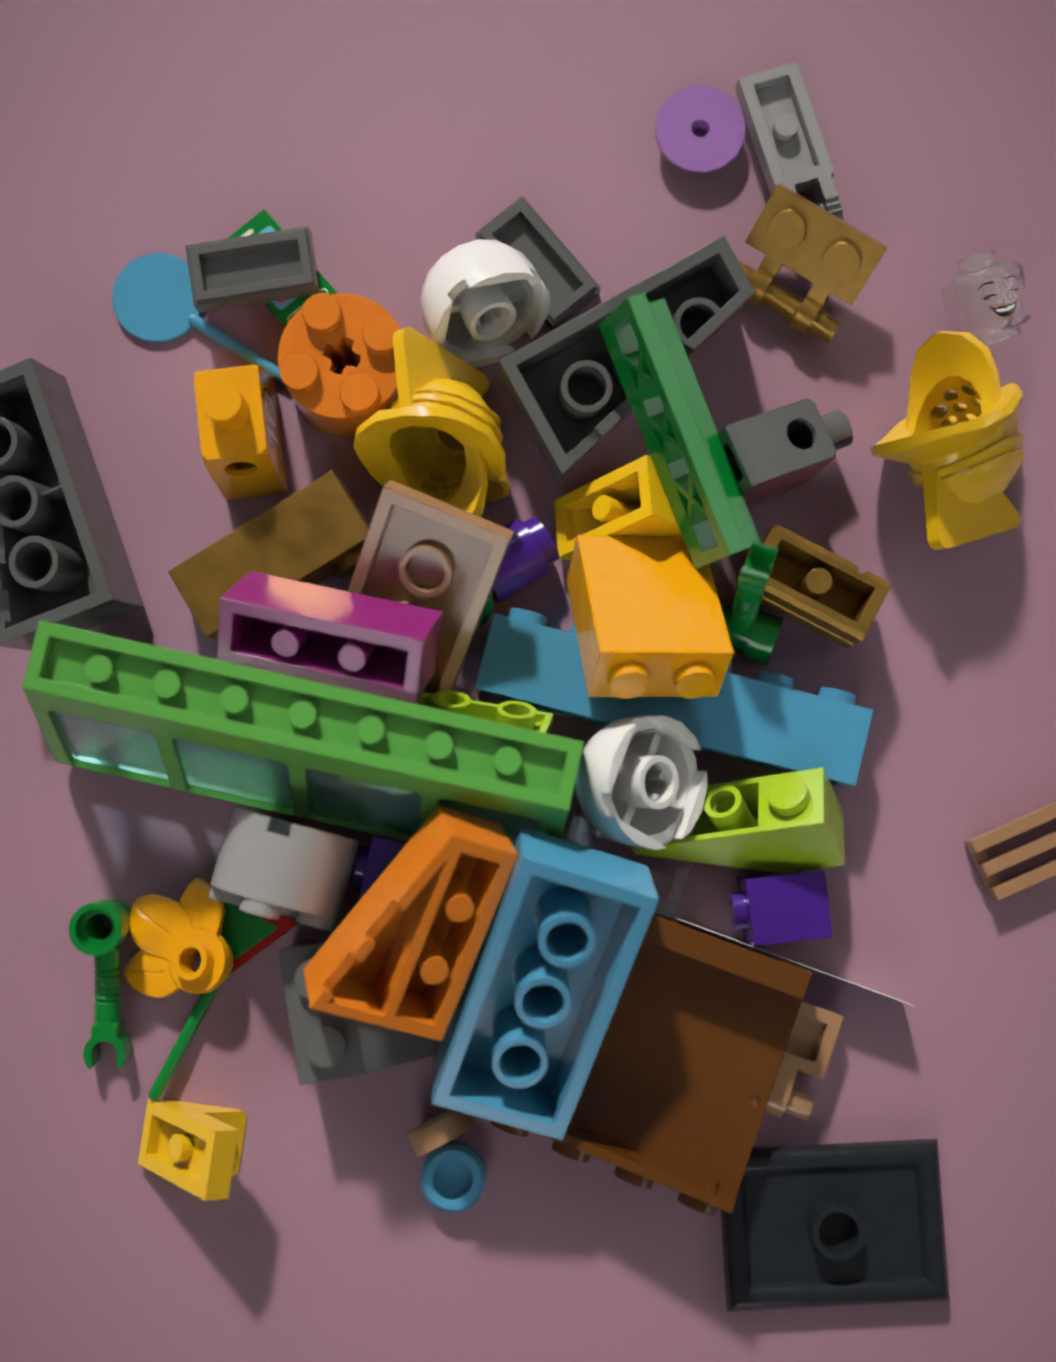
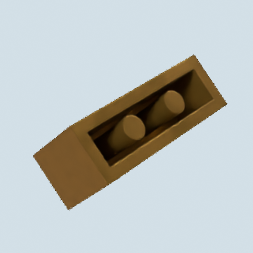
M330 471L167 572L207 638L218 641L220 599L249 571L319 585L335 574H338L340 578H346L354 574L370 526L344 483L333 471Z

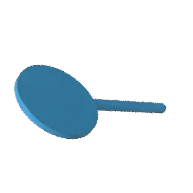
M152 253L133 260L121 271L114 284L112 303L118 321L131 335L149 343H167L181 338L194 327L250 364L261 366L275 380L285 385L281 379L278 366L200 317L202 313H199L193 304L189 268L186 261L171 254Z

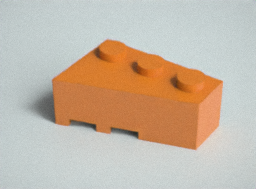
M438 805L303 968L310 1009L442 1041L518 858V853L502 825Z

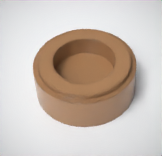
M448 1109L408 1131L409 1135L407 1138L418 1158L475 1127L471 1115Z

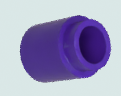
M535 516L524 522L515 519L503 526L515 532L492 588V599L496 603L502 602L550 572L549 565L559 559L558 550L551 536Z

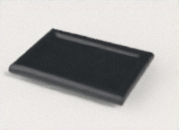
M937 1139L752 1148L732 1214L720 1209L727 1311L950 1301Z

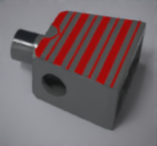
M806 398L726 425L719 432V437L746 505L749 508L810 481L836 458L837 450L851 445L853 431L847 416L842 411L835 410L821 416L815 402Z

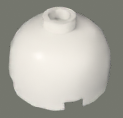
M477 239L458 245L444 254L428 272L421 293L422 319L431 340L473 367H484L499 362L500 359L515 352L514 348L507 344L519 339L525 332L532 339L540 331L549 313L550 293L532 263L522 252L497 240Z
M641 715L614 720L588 741L580 758L575 781L577 800L587 820L605 838L640 849L659 850L666 848L663 845H666L671 839H683L692 831L703 811L708 786L707 772L697 770L696 758L692 751L701 750L697 738L682 722L664 715Z

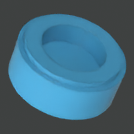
M450 1141L427 1155L420 1176L423 1194L430 1204L441 1211L449 1213L465 1211L479 1200L484 1191L486 1166L481 1154L473 1146L462 1141Z

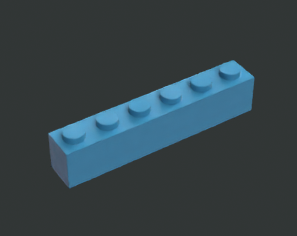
M511 608L509 617L494 613L475 684L477 694L504 701L525 702L539 710L601 726H607L614 720L629 717L664 715L682 722L698 740L701 748L699 751L784 773L823 767L831 785L839 787L856 786L873 709L855 705L857 695L835 688L819 687L818 694L814 695L793 689L795 680L781 674L757 671L755 679L732 674L733 664L730 663L717 697L694 699L683 697H634L630 699L588 697L575 624H572L570 632L545 626L547 617L533 611Z

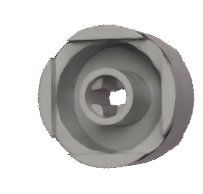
M233 807L210 885L212 886L208 897L239 905V910L254 915L279 920L280 914L296 917V921L299 923L334 931L353 869L359 840Z

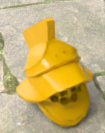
M407 326L396 331L392 338L398 399L392 403L391 409L377 411L357 427L354 449L369 474L382 487L389 480H393L481 517L484 512L485 503L498 501L508 496L511 491V485L506 473V453L501 446L504 437L500 428L501 418L491 411L482 399V396L489 390L490 382L484 373L420 332Z
M936 332L917 349L910 374L907 417L897 423L883 439L870 447L872 457L907 463L909 465L907 475L911 476V482L915 486L923 487L927 541L929 546L937 551L1017 528L1021 521L1019 512L1003 492L1018 471L1025 455L1023 450L1024 435L1022 432H1018L1019 410L1023 393L1020 386L1015 383L1000 387L999 373L989 348L969 332ZM941 404H944V405H946L947 407H937V406H939V405H941Z

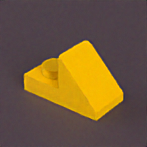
M148 1098L138 1165L204 1201L229 1199L231 1179L237 1175L240 1168L247 1114L233 1108L162 1098L153 1101Z

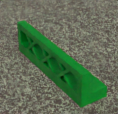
M645 292L627 297L598 326L695 569H698L750 548L752 540L762 542L665 298L649 303Z

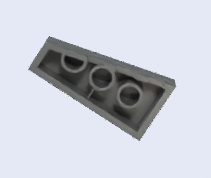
M724 235L499 360L497 377L556 483L633 412L598 326L627 297L645 292L649 303L665 298L689 359L731 320L753 296L755 291Z

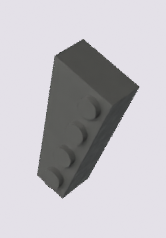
M28 358L0 370V647L31 651L39 620L87 630L143 608L144 605L67 380L64 376L32 358Z

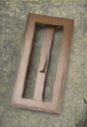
M1056 801L964 841L991 900L1000 901L1056 876V857L1002 881H999L996 873L1056 847V831L990 860L985 851L987 848L1055 819Z

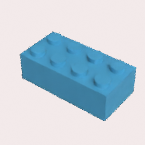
M519 826L513 842L518 858L444 1038L440 1041L433 1059L432 1104L563 1141L659 899L647 865Z

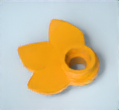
M195 878L183 892L180 902L157 894L144 895L133 902L129 927L133 941L141 950L126 964L123 974L127 982L135 990L155 998H166L180 989L190 994H206L217 989L229 977L233 967V953L229 944L221 936L225 908L222 901L208 897L211 885L205 880ZM199 951L201 964L196 971L194 961L196 953Z

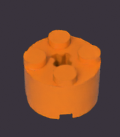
M346 293L314 294L305 301L303 307L290 319L279 342L278 366L282 381L307 420L314 427L331 436L355 439L358 426L377 411L391 409L392 403L398 399L392 338L393 334L400 330V326L386 309L373 300ZM350 361H355L358 364L357 367L346 365ZM340 365L346 366L342 374H338L336 371Z

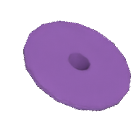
M694 85L678 90L664 101L656 117L655 137L661 153L672 165L687 172L709 173L724 168L737 157L745 141L746 122L740 106L729 94L712 86Z

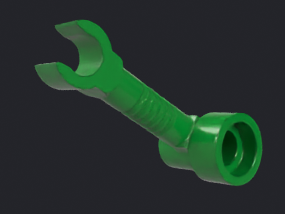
M752 540L745 565H743L739 576L738 589L733 606L731 608L721 604V609L732 648L743 651L744 659L767 666L784 618L760 611L759 607L779 549Z
M117 899L94 900L79 908L73 914L69 923V936L73 945L82 953L94 956V968H96L94 970V980L96 981L94 983L96 987L94 989V993H96L94 995L96 1000L94 1002V1022L91 1028V1039L88 1040L83 1051L84 1062L89 1069L99 1061L100 1042H109L116 1048L118 1069L130 1059L133 1048L130 1037L124 1032V1021L121 1019V1000L119 999L121 997L119 993L121 991V981L119 980L121 978L119 974L121 972L119 968L121 966V943L130 930L131 908L125 902ZM102 915L110 919L112 930L104 926Z

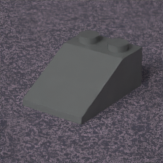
M329 937L290 944L278 950L299 1085L364 1074L435 1056L440 1043L438 1040L310 1009L303 968Z

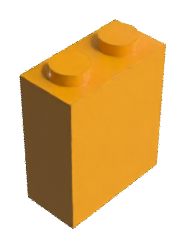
M577 535L567 576V586L588 697H617L622 699L634 697H683L688 699L717 697L734 652L710 565L695 569L683 537Z

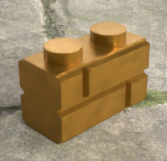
M774 523L761 541L763 544L779 549L761 604L846 649L863 641L892 583L869 571L863 574L858 572L856 564Z

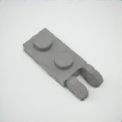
M792 62L739 78L735 92L770 195H772L777 184L780 183L796 193L813 189L814 203L843 220V209L841 208V202L838 199V193L833 181L835 170L798 63Z

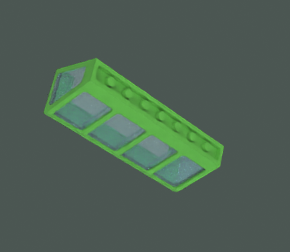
M39 620L22 685L24 694L57 763L406 842L412 838L438 805L500 823L512 844L519 826L562 839L584 741Z

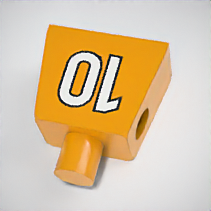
M245 365L195 372L193 380L201 455L206 469L226 500L287 493L274 377L259 365ZM248 462L256 465L245 470L235 469V463Z

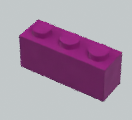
M249 571L220 599L217 660L416 704L435 673L443 611Z

